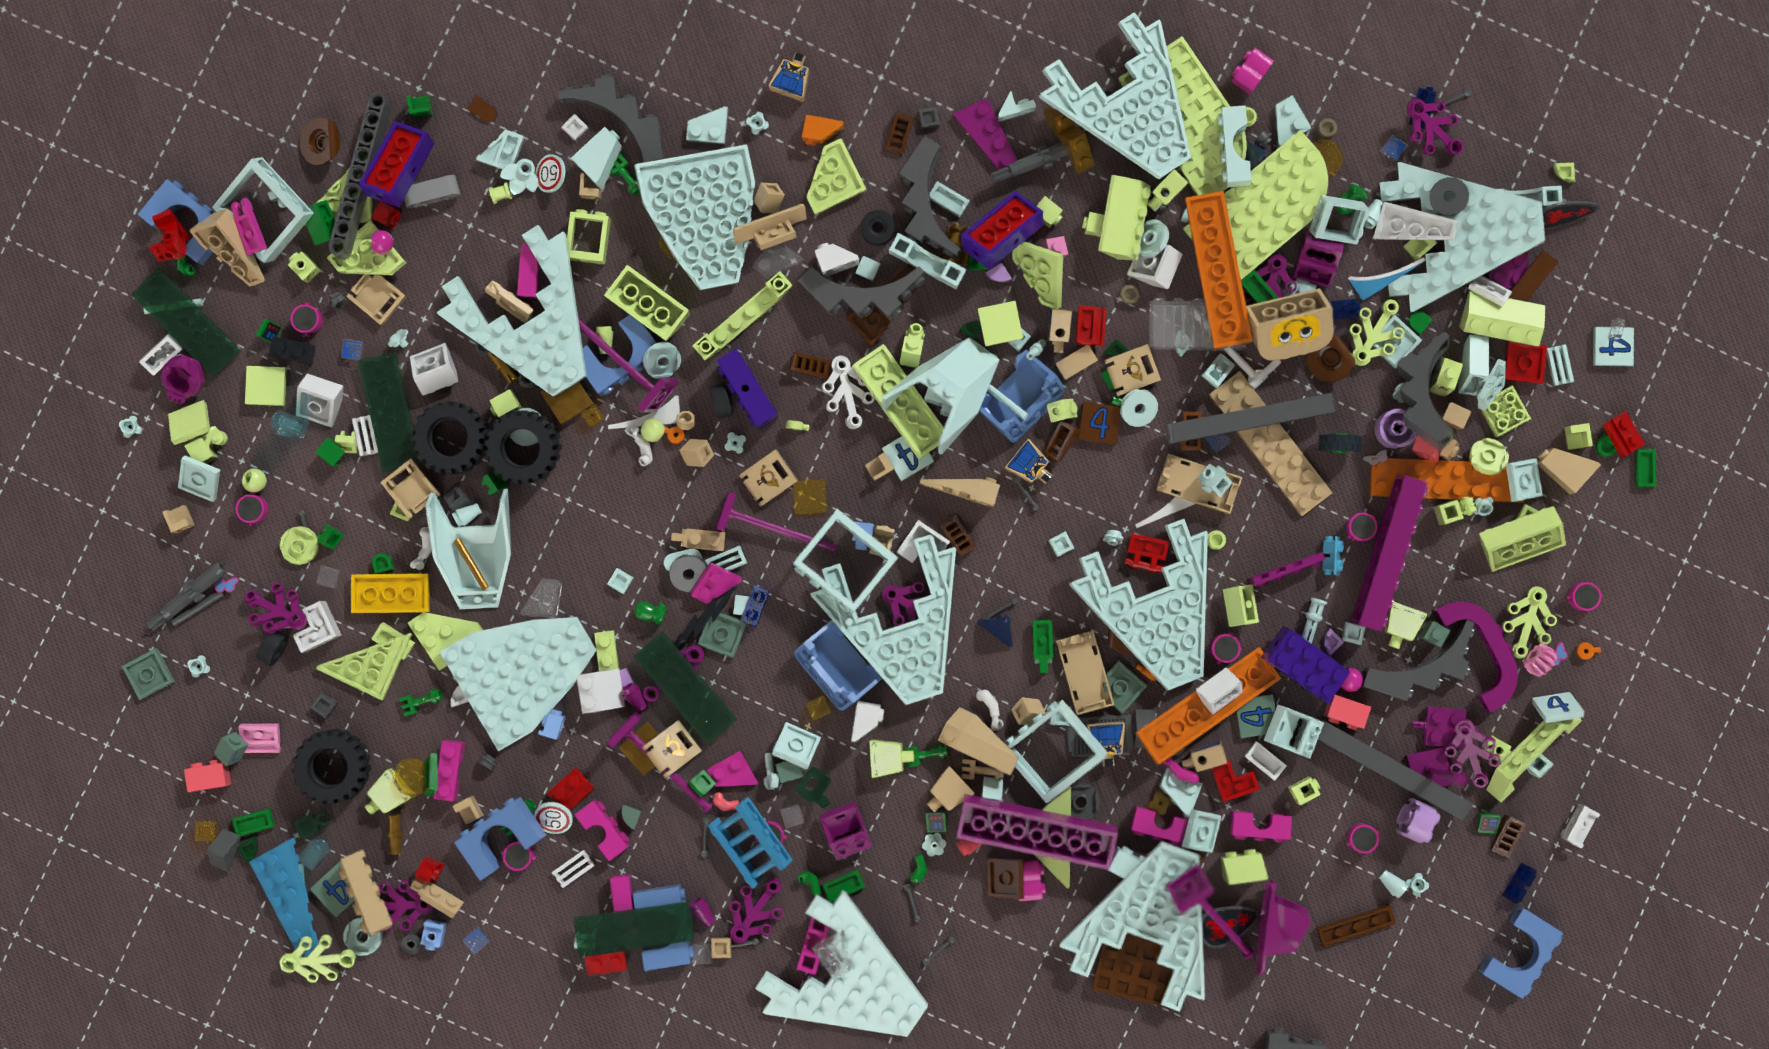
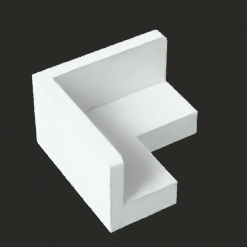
M918 520L897 553L913 563L918 556L913 540L932 534L938 552L945 550L950 541Z
M319 601L302 609L310 627L293 635L301 653L313 650L342 636L326 601Z

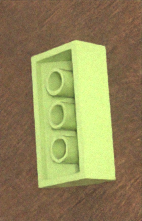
M1116 175L1111 176L1098 251L1118 260H1138L1141 250V238L1144 233V221L1147 215V204L1151 194L1150 185L1136 179Z
M626 265L604 294L606 298L665 341L680 329L690 315L686 307L628 265Z
M1469 290L1459 327L1468 333L1539 346L1545 325V305L1508 298L1501 307Z
M1554 506L1544 508L1539 512L1525 515L1520 519L1506 522L1503 525L1479 533L1481 545L1492 572L1566 545L1563 523Z

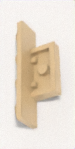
M800 204L733 228L735 243L739 244L754 238L760 250L796 238V232L792 224L807 219L805 206Z

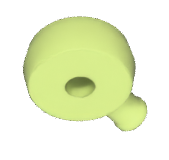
M787 420L785 424L787 429L809 430V425L803 424V422Z

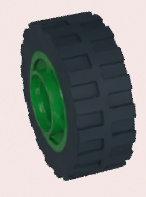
M1348 433L1319 435V450L1331 451V453L1361 452L1362 436L1349 435Z

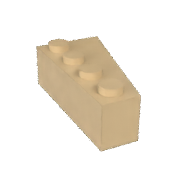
M361 850L342 858L338 873L341 880L345 879L348 885L345 887L348 897H353L354 899L353 909L356 915H360L363 922L360 925L364 934L368 932L369 937L391 928L392 922L384 901L379 898L378 886L375 882H372V871L370 866L364 863L363 858L365 854Z

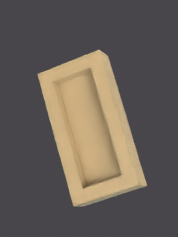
M1086 345L1055 363L1063 379L1067 380L1097 362L1098 359L1090 346Z

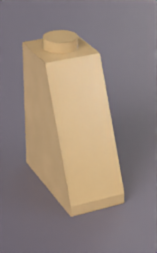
M1556 448L1544 449L1538 455L1539 460L1537 461L1538 466L1569 494L1576 493L1601 466L1599 462Z

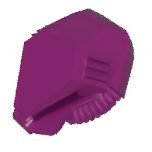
M178 354L162 367V383L165 389H168L166 397L178 404H183L187 398L198 394L205 383L199 361L189 356Z

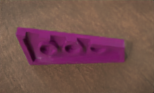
M988 98L953 113V117L958 120L963 129L972 137L976 145L981 148L997 170L1003 169L1017 161Z

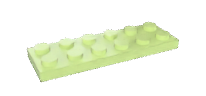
M884 344L852 365L881 407L882 397L907 377ZM914 385L902 391L884 412L917 458L920 459L939 446L944 427Z

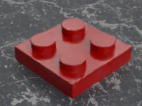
M1507 342L1505 380L1543 384L1547 345L1534 346L1519 342Z

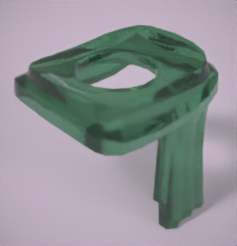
M812 767L799 781L796 793L808 802L815 801L822 809H825L830 804V801L823 793L829 787L831 779L820 769ZM811 777H816L818 779V786L814 790H807L805 785Z

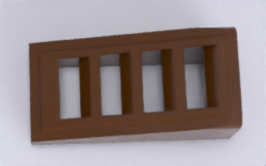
M899 112L895 113L885 147L886 150L899 154L904 153L914 117ZM901 119L908 121L909 123L908 125H905L902 123H898L897 120ZM895 127L907 129L906 133L895 130ZM893 134L903 136L904 140L894 138ZM891 141L902 144L901 148L890 145Z
M794 352L791 372L828 379L832 360ZM799 358L803 359L801 369L797 368ZM807 360H810L809 370H805ZM814 361L818 362L816 372L813 371ZM822 363H826L824 374L820 373Z
M1060 420L1043 454L1060 463L1078 437L1081 429L1068 421ZM1057 442L1063 444L1062 447L1056 445ZM1054 448V449L1058 450L1059 453H1058V454L1054 453V452L1052 451V449Z
M956 515L939 525L951 545L956 548L959 557L976 547ZM956 522L957 525L950 530L946 529L947 526ZM957 529L961 530V532L951 537L950 534ZM964 535L965 538L963 540H961L958 543H955L954 540ZM968 541L969 545L960 550L959 546Z
M1505 815L1491 851L1509 858L1527 823ZM1510 823L1516 825V829L1509 827ZM1506 830L1513 832V836L1505 834ZM1505 837L1511 841L1507 843L1502 841V838ZM1499 844L1508 847L1507 850L1499 848Z

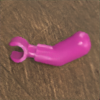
M1172 756L1169 760L1162 762L1164 765L1169 766V769L1177 779L1191 784L1199 782L1200 778L1197 772L1181 768L1177 762L1173 761Z

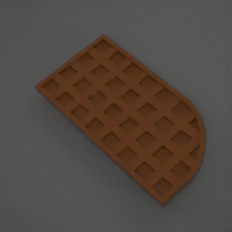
M1151 852L1146 853L1142 856L1147 857ZM1199 855V866L1201 867L1203 857ZM1119 877V879H1118V881H1117V883H1116V886H1117L1124 878ZM1127 932L1121 949L1102 943L1091 989L1167 1008L1161 1005V1000L1174 969L1157 963V958L1162 948L1161 944Z

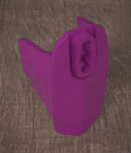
M1276 880L1266 882L1264 889L1256 963V975L1259 976L1265 973L1266 956L1295 953L1311 922V919L1308 917V908L1275 895Z

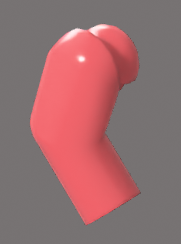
M718 792L713 795V804L722 811L736 810L735 806L739 804V800H725L722 793Z

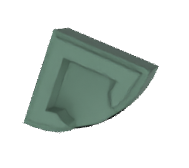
M624 804L622 807L623 820L630 828L635 830L642 811Z

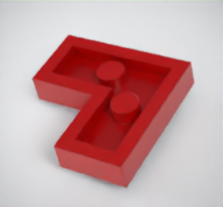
M1227 759L1226 764L1211 768L1222 802L1260 790L1254 771L1235 776L1229 759Z

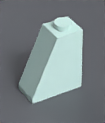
M606 127L598 132L572 157L576 165L600 190L604 187L622 148L618 141L620 137L613 130L609 132Z
M1478 334L1469 335L1464 343L1463 367L1460 373L1458 393L1477 396L1488 379L1489 337Z

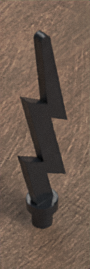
M732 587L717 606L715 598H713L698 623L695 614L683 634H680L674 642L675 646L680 648L683 644H687L693 631L695 639H697L711 616L714 623L736 588Z

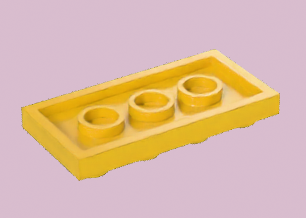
M429 574L351 575V613L430 612Z

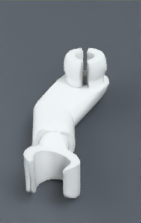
M637 425L629 426L625 429V432L633 436L635 442L640 446L641 457L639 458V463L642 466H647L653 460L650 443L642 437V434L638 433L639 428Z
M427 527L420 529L422 549L418 553L417 559L410 563V567L413 569L422 570L424 568V559H427L432 552L430 533Z
M988 690L978 691L976 694L977 699L984 701L989 708L990 717H992L991 730L997 731L1001 729L1003 722L998 719V716H1000L998 702Z

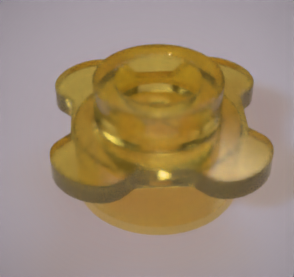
M592 404L589 409L581 412V416L586 419L588 426H594L604 419V414L600 413L596 404Z
M1156 792L1155 797L1149 802V807L1156 809L1159 814L1163 815L1166 813L1168 805L1172 804V801L1169 797L1163 796L1161 792Z

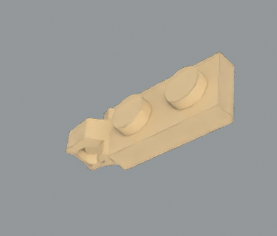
M493 280L486 286L485 292L496 299V303L524 323L531 320L534 309L529 304L522 302L512 292L506 291Z
M682 529V534L672 533L671 541H680L681 546L685 548L724 551L726 532Z
M417 877L410 886L411 889L418 892L421 900L451 918H454L464 903L432 882L427 883Z

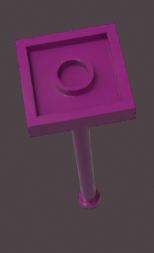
M578 316L580 330L649 391L637 408L642 412H657L679 382L675 378H660L654 386L581 321L582 318Z
M727 492L715 529L724 531L728 519L734 518L808 544L814 538L734 511L735 508H732L736 494ZM820 540L816 546L829 550L830 553L834 554L837 543Z
M637 710L607 742L613 748L625 737L626 739L629 738L646 755L652 750L650 747L643 750L642 747L646 743L633 732V727L642 717ZM666 768L663 771L666 773L669 769ZM676 772L669 775L676 784L703 808L702 811L704 813L713 806L711 802L708 803L703 797H700Z
M1443 746L1405 755L1408 768L1442 787L1452 785L1454 782L1457 785H1464L1467 782L1465 774H1456L1450 771L1445 747Z
M1198 863L1166 885L1177 910L1182 915L1199 904L1242 951V955L1246 959H1250L1254 955V950L1239 938L1205 900L1214 891Z

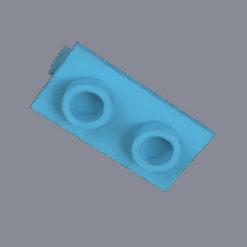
M1325 536V540H1323V554H1330V558L1325 557V560H1323L1322 571H1324V575H1332V571H1334V575H1340V571L1343 570L1340 552H1343L1344 543L1341 541V537L1335 536V540H1333L1332 536Z

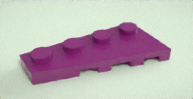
M1323 552L1316 553L1247 578L1249 585L1252 584L1258 588L1266 585L1267 581L1272 579L1278 581L1285 578V574L1292 573L1294 575L1300 573L1304 567H1317L1321 565L1320 561L1325 560Z

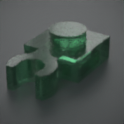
M327 811L318 813L316 818L311 813L293 821L300 839L319 832L320 828L318 825L326 826L331 823V820L326 822L322 820V815L326 814Z

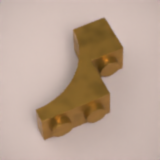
M1050 106L1043 110L1048 127L1062 142L1075 172L1080 174L1095 166L1086 133L1077 128L1073 120L1054 107Z

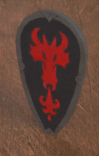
M1562 199V202L1542 209L1544 230L1561 227L1584 219L1597 212L1599 206L1589 201H1567Z
M1229 906L1214 909L1239 938L1246 934L1259 919L1258 911L1249 907ZM1206 912L1202 915V942L1206 946L1214 949L1222 948L1233 942Z

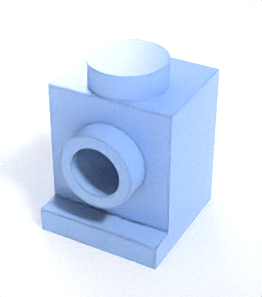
M854 522L872 536L873 524ZM853 535L852 541H856L855 549L867 550L868 546Z
M551 709L548 716L545 715L543 718L542 726L544 729L539 730L538 734L556 740L559 739L566 716H563L559 710Z
M431 919L424 922L421 944L425 945V949L436 950L443 946L447 927L446 922ZM430 933L435 935L434 940L429 938Z

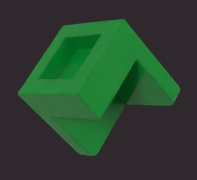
M411 95L406 96L409 114L414 119L433 116L428 95L412 98Z
M327 437L315 453L331 466L338 467L340 465L338 461L345 454V451L335 444L333 438Z

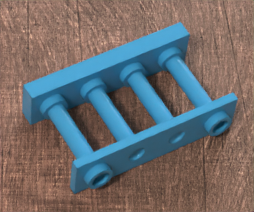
M747 797L735 806L737 810L735 814L723 822L718 817L708 827L743 875L745 882L753 889L762 881L760 877L762 874L774 866H777L780 871L793 859L750 798ZM743 818L749 828L733 838L726 828ZM754 834L760 844L744 854L738 844ZM765 850L771 860L755 870L749 860Z

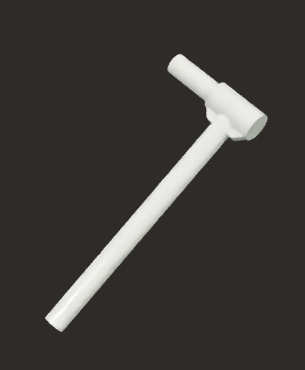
M1195 309L1191 315L1211 335L1209 322ZM1232 346L1223 348L1249 376L1248 382L1254 390L1281 364L1280 360L1272 361L1263 370L1254 371Z

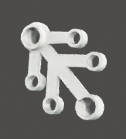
M837 356L831 363L833 372L828 380L822 384L821 389L826 394L832 392L838 377H840L841 384L832 399L827 402L826 409L829 412L836 411L839 407L838 403L844 395L849 414L845 420L846 426L850 429H857L862 424V418L856 413L852 393L862 399L865 404H871L875 398L871 392L866 393L849 382L848 375L858 380L859 385L865 386L856 371L850 367L848 358ZM839 362L844 363V368L839 367ZM826 384L830 385V391L825 389ZM866 395L871 397L870 402L866 400ZM834 403L835 409H831L829 404ZM853 417L858 420L857 424L852 422Z

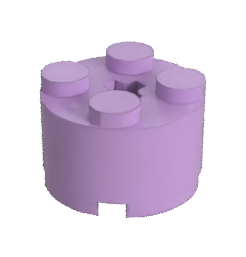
M1393 409L1383 413L1376 420L1375 435L1384 447L1391 449L1404 447L1415 439L1416 433L1405 426L1404 414L1406 410ZM1395 426H1398L1399 430L1394 431L1393 428Z
M1411 798L1409 799L1411 802L1409 804L1405 803L1399 812L1396 821L1399 824V829L1396 828V832L1418 843H1428L1432 838L1434 826L1440 820V814L1437 813L1434 807Z

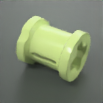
M508 182L496 188L489 187L490 196L494 204L506 198L513 199Z

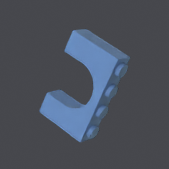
M166 179L138 215L152 227L158 229L153 222L152 216L168 209L175 212L181 208H190L196 213L198 224L212 215L214 211L206 204L201 206L197 202L199 199L191 192L185 193L183 191L184 186L176 180L171 182ZM194 236L187 244L186 254L201 265L213 253L209 248L205 250Z
M628 315L618 323L632 342L633 353L628 363L639 372L644 368L643 357L645 352L652 345L656 344V341L642 323ZM586 345L583 348L586 378L599 395L609 394L614 390V385L617 383L622 384L630 378L628 376L630 374L622 367L616 369L607 368L600 363L590 347Z
M512 797L503 803V809L499 811L496 808L488 814L489 819L484 821L482 818L473 824V830L469 831L466 829L458 835L460 839L454 842L480 881L501 867V864L489 848L487 841L488 833L492 826L502 825L508 827L516 835L525 850L546 836V833L521 797L516 800Z
M681 884L635 891L633 899L636 913L663 910L672 915L677 924V934L672 942L642 950L644 971L691 964L692 958H695L694 947L690 946L689 943L692 933L691 928L687 927L686 920L689 919L688 908H684L683 900H686L685 889H681Z
M1517 906L1508 922L1531 938L1533 943L1531 959L1521 967L1512 968L1487 955L1478 971L1523 999L1524 996L1530 993L1533 981L1540 977L1543 965L1551 959V952L1554 947L1561 943L1563 933L1528 910Z

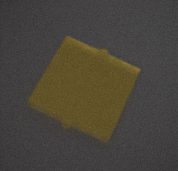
M808 478L794 484L795 514L813 515V513H827L825 479L811 480Z

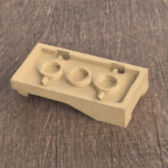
M1167 454L1156 490L1226 514H1231L1242 477L1227 472L1226 476L1233 483L1219 497L1213 492L1207 493L1201 488L1202 483L1197 479L1207 466ZM1181 461H1184L1190 464L1189 466H1186L1180 463ZM1171 490L1179 491L1180 494L1171 493ZM1208 501L1217 504L1216 507L1209 505Z
M1094 631L1057 640L1077 715L1113 706V698ZM1096 645L1097 655H1094L1092 646ZM1066 653L1068 663H1064L1062 654ZM1102 683L1107 684L1108 692L1104 691ZM1073 691L1077 692L1079 700L1075 701Z

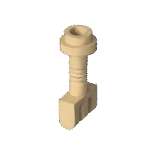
M962 760V763L970 764V767H962V771H969V775L961 774L962 779L974 780L975 774L994 775L995 780L1004 778V772L996 768L976 766V760Z

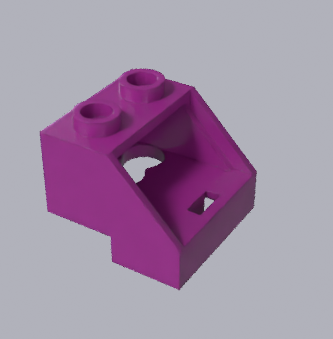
M1306 231L1297 256L1293 278L1330 288L1336 274V268L1343 254V242L1315 238L1310 231ZM1311 250L1332 256L1333 261L1318 258L1315 255L1310 256L1306 251Z
M856 801L820 814L826 837L836 861L872 847ZM857 828L862 830L850 836L834 841V838L836 836H842L846 832H852L854 829Z

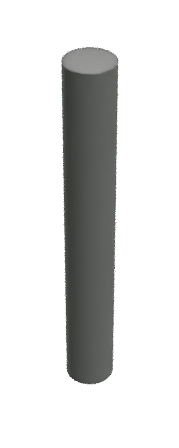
M215 592L171 620L172 624L175 627L225 596L224 592Z

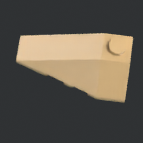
M228 208L213 213L190 229L191 234L205 250L209 248L217 255L216 259L227 263L231 267V271L248 286L257 285L265 281L254 255H247L235 224L234 216Z
M988 477L985 480L921 479L920 485L991 508L995 504L1000 487L999 484H996L997 480Z
M960 707L946 722L938 738V741L1008 775L1012 774L1019 759L977 715Z

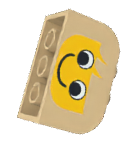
M1320 288L1246 306L1253 342L1260 355L1267 360L1288 359L1293 356L1318 351L1328 345L1333 337L1332 307Z

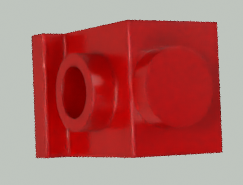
M380 201L371 218L394 230L402 213Z
M427 856L422 860L415 877L427 883L431 881L436 882L445 864Z

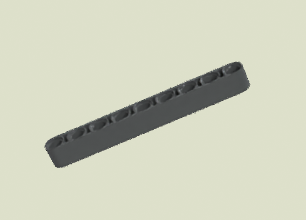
M380 92L372 93L368 99L329 242L330 252L339 259H347L352 253L367 198L359 186L362 177L357 179V176L360 173L364 175L381 146L391 110L390 101ZM383 100V103L380 106H377V103ZM378 118V121L372 124L373 120ZM373 136L372 141L367 143L368 138ZM368 154L367 159L362 161L363 156ZM355 191H358V194L355 197H352L353 193ZM353 209L352 214L347 216L348 211ZM348 227V231L342 234L343 229ZM343 245V249L340 252H337L338 247Z
M1332 393L1171 423L1164 425L1167 444H1173L1335 412Z
M1320 720L1324 724L1318 740L1463 821L1466 819L1474 804L1328 722Z

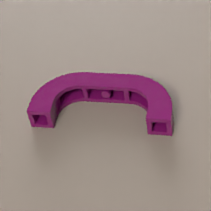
M1449 602L1432 609L1438 623L1443 627L1458 620L1474 622V627L1478 631L1496 667L1494 683L1488 689L1477 694V697L1485 712L1491 713L1502 707L1515 691L1518 681V670L1511 653L1513 652L1512 647L1508 642H1505L1502 636L1504 632L1500 625H1496L1491 615L1483 608L1468 602Z

